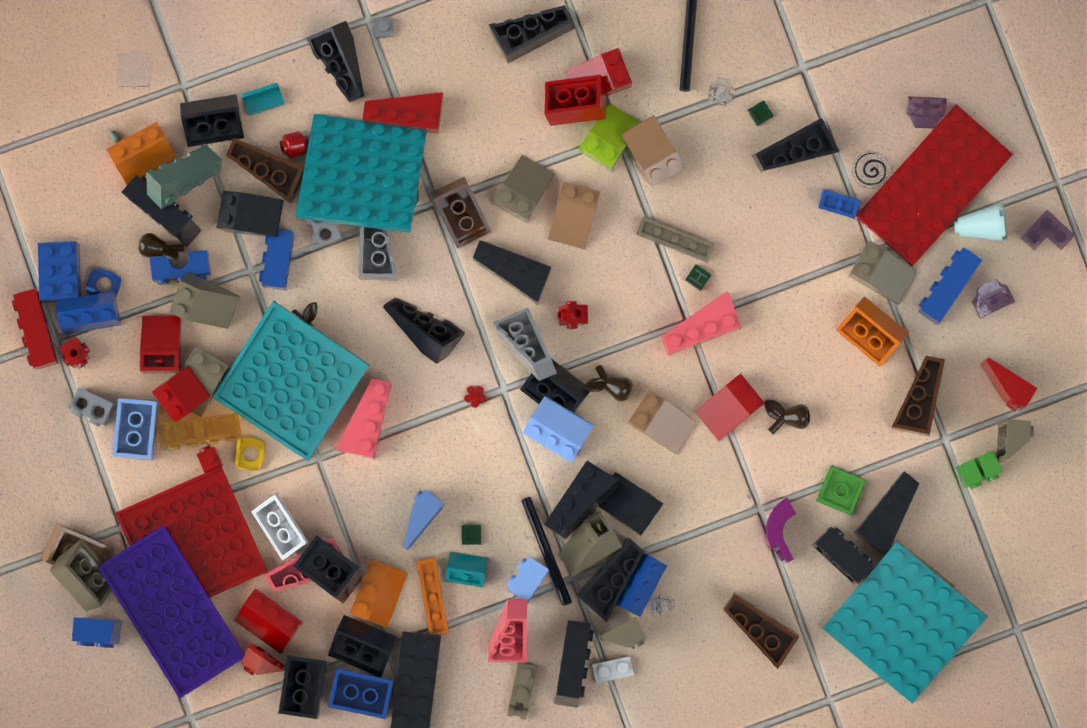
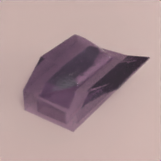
M908 96L906 114L911 118L915 128L934 129L938 121L945 114L947 99Z
M997 279L978 287L976 297L972 301L980 319L1015 303L1008 286L1001 284Z

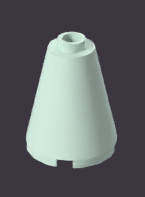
M1003 203L958 217V222H954L955 233H959L960 237L1007 241Z

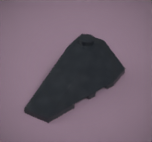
M341 22L306 37L317 60L320 59L326 66V72L328 74L331 73L335 78L337 87L346 99L352 102L364 97L354 38L347 22Z
M396 297L383 306L420 352L436 364L450 355L465 334L463 330L452 322L433 318L434 314L430 312L424 314L418 311L416 306Z

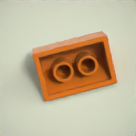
M157 122L106 149L126 185L129 184L135 175L143 178L146 176V171L151 169L156 171L160 165L168 164L177 158Z
M865 296L836 329L837 332L878 366H881L909 333Z
M370 559L366 570L367 573L362 580L350 614L387 628L408 573Z

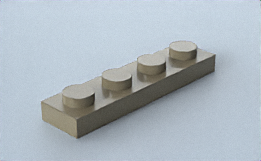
M644 216L636 233L637 236L706 263L714 246L713 243Z

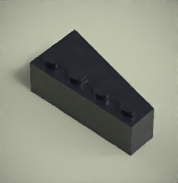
M479 240L473 255L474 262L538 305L551 272L550 266Z
M587 460L544 525L566 539L582 524L584 519L590 514L592 515L596 508L604 501L606 502L611 497L610 495L617 489L619 490L623 484Z
M628 537L622 542V548L614 552L576 594L605 622L608 621L613 608H615L622 591L625 589L631 574H633L644 553Z

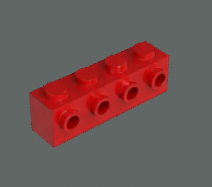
M34 288L13 294L12 306L14 311H18L19 318L17 319V324L20 330L23 329L24 337H22V342L25 348L28 347L30 355H27L29 365L38 370L59 364L43 305L39 300V291Z

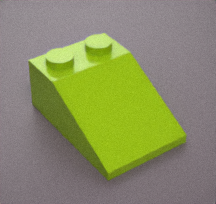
M609 103L606 107V119L597 120L579 147V151L612 171L627 147L621 133L640 122Z

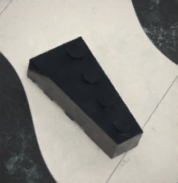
M565 5L544 10L541 13L528 14L521 18L489 24L490 32L507 63L575 29L574 21Z
M821 118L753 154L752 157L760 172L835 154L840 151Z
M135 175L121 192L186 247L202 231L191 220L193 216L186 210L180 211L178 209L179 205L176 202L161 209L147 195V179L145 177L141 179Z
M905 471L902 472L854 533L884 556L891 548L920 483Z
M568 620L554 704L577 708L579 699L584 697L585 686H582V679L587 678L588 668L584 666L585 660L590 659L591 649L587 647L588 641L592 642L594 630H590V623Z

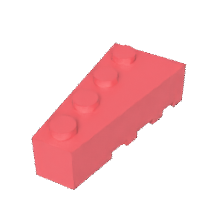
M371 379L336 447L337 451L371 459L375 458L392 386L390 382Z

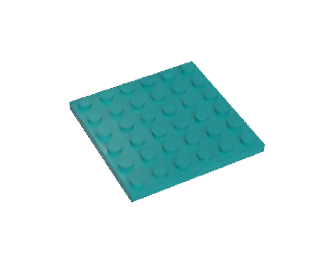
M314 114L296 218L411 233L427 131Z
M273 301L216 390L213 398L309 461L370 364Z
M897 541L822 629L908 701L913 703L988 616Z

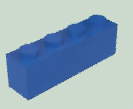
M964 247L960 251L956 250L950 258L953 262L949 267L946 265L940 273L943 277L939 282L935 281L929 289L932 292L928 298L924 297L918 305L921 307L919 313L936 325L941 322L982 262V259Z

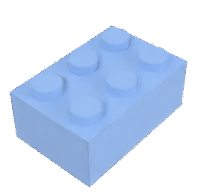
M118 398L113 457L154 461L160 405L158 402Z
M531 557L527 560L523 558L518 566L519 573L517 576L512 575L507 583V586H509L508 591L520 599H527V603L549 572L548 568Z

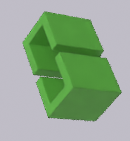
M994 451L955 467L964 488L970 486L971 490L981 486L980 481L988 479L990 482L999 478L998 474L1003 472Z

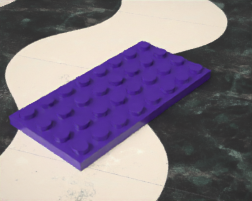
M165 525L98 566L101 574L179 699L244 658L243 650Z

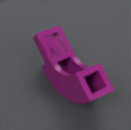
M788 497L780 501L773 508L765 528L766 542L769 550L777 547L776 554L780 561L784 560L785 564L794 560L783 538L785 523L789 518L796 515Z

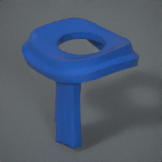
M94 269L86 284L87 293L90 295L105 293L99 291L96 286L97 281L105 277L111 281V288L106 292L114 291L116 298L120 289L121 278L110 271Z

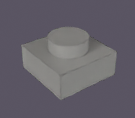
M392 17L373 19L375 39L394 37Z

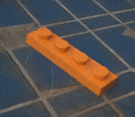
M436 558L416 561L429 634L440 636L449 634Z

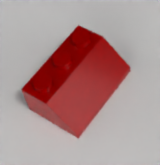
M595 75L545 82L544 114L550 126L606 119V101L602 76Z
M258 589L253 590L234 619L235 622L280 654H282L304 623Z

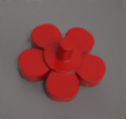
M473 386L467 388L468 394L465 395L464 400L467 403L471 402L472 407H478L479 401L481 403L486 401V396L482 394L484 392L483 387L478 386L476 391Z

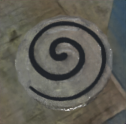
M865 151L859 154L853 162L852 176L855 182L863 188L876 189L882 186L889 177V163L886 157L879 152Z

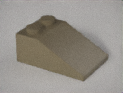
M521 155L493 200V204L527 223L555 173Z
M869 241L850 272L849 277L898 305L917 271L886 249Z
M188 272L179 283L169 313L187 321L228 329L240 296Z
M195 346L182 369L189 366L211 396L192 411L201 417L230 370V367Z

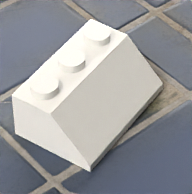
M277 493L252 511V514L282 561L308 545L307 539Z

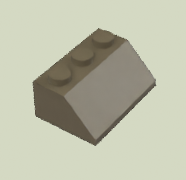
M1007 419L998 424L997 460L999 463L1010 459L1030 441V437L1033 438L1034 426H1031V421Z
M83 539L59 556L50 569V572L85 611L102 607L112 591L98 569V566L103 564V562Z
M636 617L599 636L601 640L627 648L632 647V649L643 645V640L646 638Z

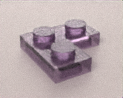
M1046 210L1020 238L1033 250H1036L1046 238L1062 250L1075 235L1052 213Z

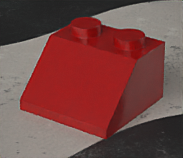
M189 366L173 375L152 391L174 423L188 415L211 397Z

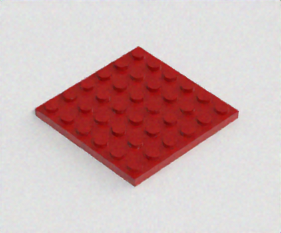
M222 466L115 513L129 547L165 525L209 598L268 572Z

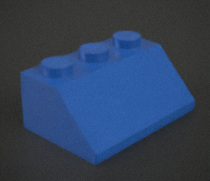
M114 291L57 300L56 315L59 327L65 335L122 325Z

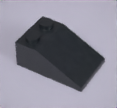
M223 191L216 228L228 233L277 237L284 200L242 192Z
M615 472L613 477L618 479L623 486L610 495L611 497L598 507L641 536L663 503Z
M317 535L293 566L343 604L367 573Z

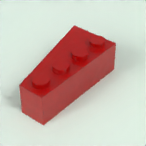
M441 92L365 101L362 120L364 123L419 129L439 134L444 94Z

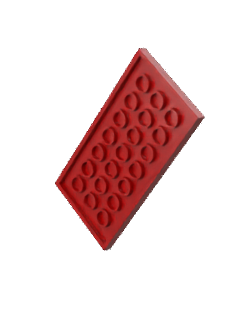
M956 104L855 217L913 267L1010 159L1013 153Z

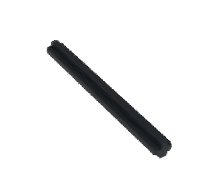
M687 0L679 89L682 92L690 91L697 0Z
M531 497L523 498L521 502L546 566L549 569L561 604L563 606L571 604L570 595Z

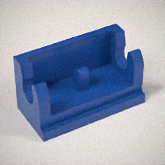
M823 189L818 208L855 219L860 200Z

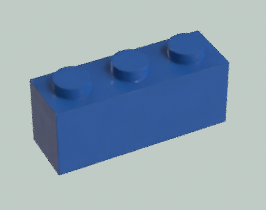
M278 230L277 237L266 236L265 244L268 247L267 252H263L262 263H265L264 271L261 270L259 282H262L263 287L286 291L295 236L294 232Z
M643 553L616 605L641 617L667 565Z

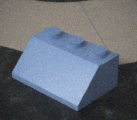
M544 396L522 433L572 463L593 429L594 424L549 397Z

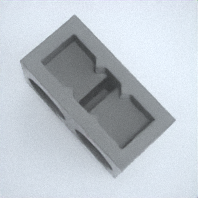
M306 219L308 227L312 226L315 232L311 234L315 245L319 244L320 248H324L342 241L336 223L317 222ZM323 231H330L331 236L329 239L321 238Z
M78 387L69 408L73 410L72 414L80 418L84 415L90 418V423L99 427L100 424L106 426L116 405ZM81 399L87 400V406L84 409H80L78 406ZM100 407H103L105 411L104 415L102 417H96V410Z

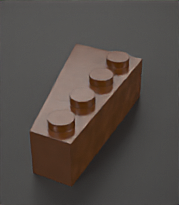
M233 138L226 156L287 202L292 203L301 183L304 167Z
M925 356L891 427L893 430L930 437L945 359Z
M735 592L724 606V611L778 669L799 639V635Z

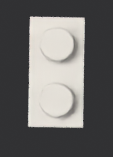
M630 656L592 665L596 684L634 675Z

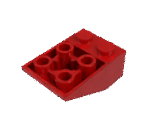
M142 316L140 372L178 373L181 371V318L178 316Z

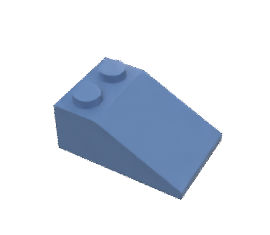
M426 489L423 492L420 490L413 498L415 502L412 507L403 546L407 550L410 549L445 506Z

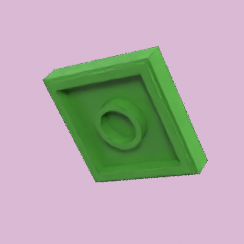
M830 466L816 502L852 516L866 480Z

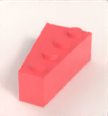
M728 291L662 335V341L668 356L741 328Z
M333 536L324 540L342 554ZM303 552L264 573L273 592L313 582L293 567Z
M507 599L488 642V662L527 663V599Z

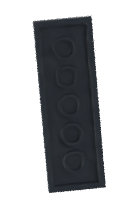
M409 631L402 632L390 728H430L441 643L440 635Z

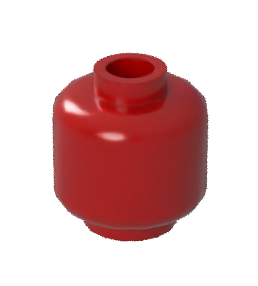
M300 131L285 134L279 142L280 149L283 155H287L289 158L301 156L306 153L309 140Z

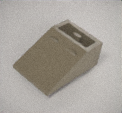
M599 511L582 522L558 555L573 577L591 565L598 563L606 556L622 548V545L608 521Z

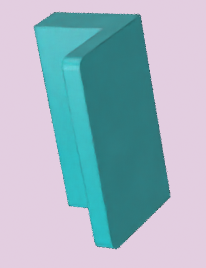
M278 83L241 94L248 116L285 105Z
M450 552L445 582L483 587L488 558Z

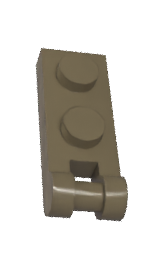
M518 663L507 716L521 717L520 719L526 720L537 666ZM516 702L523 703V708H515Z

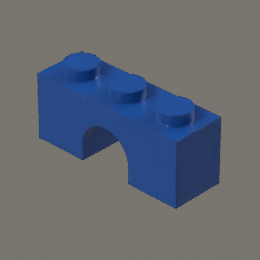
M207 250L188 252V263L182 269L174 268L171 259L165 256L150 257L152 280L155 283L157 282L158 285L169 284V281L177 280L180 283L188 272L203 279H207V276L211 275L210 258Z

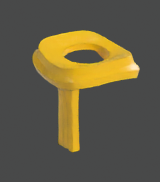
M251 437L238 439L234 460L235 466L239 469L259 471L265 457V442ZM247 447H254L258 451V457L253 462H248L243 457V452Z

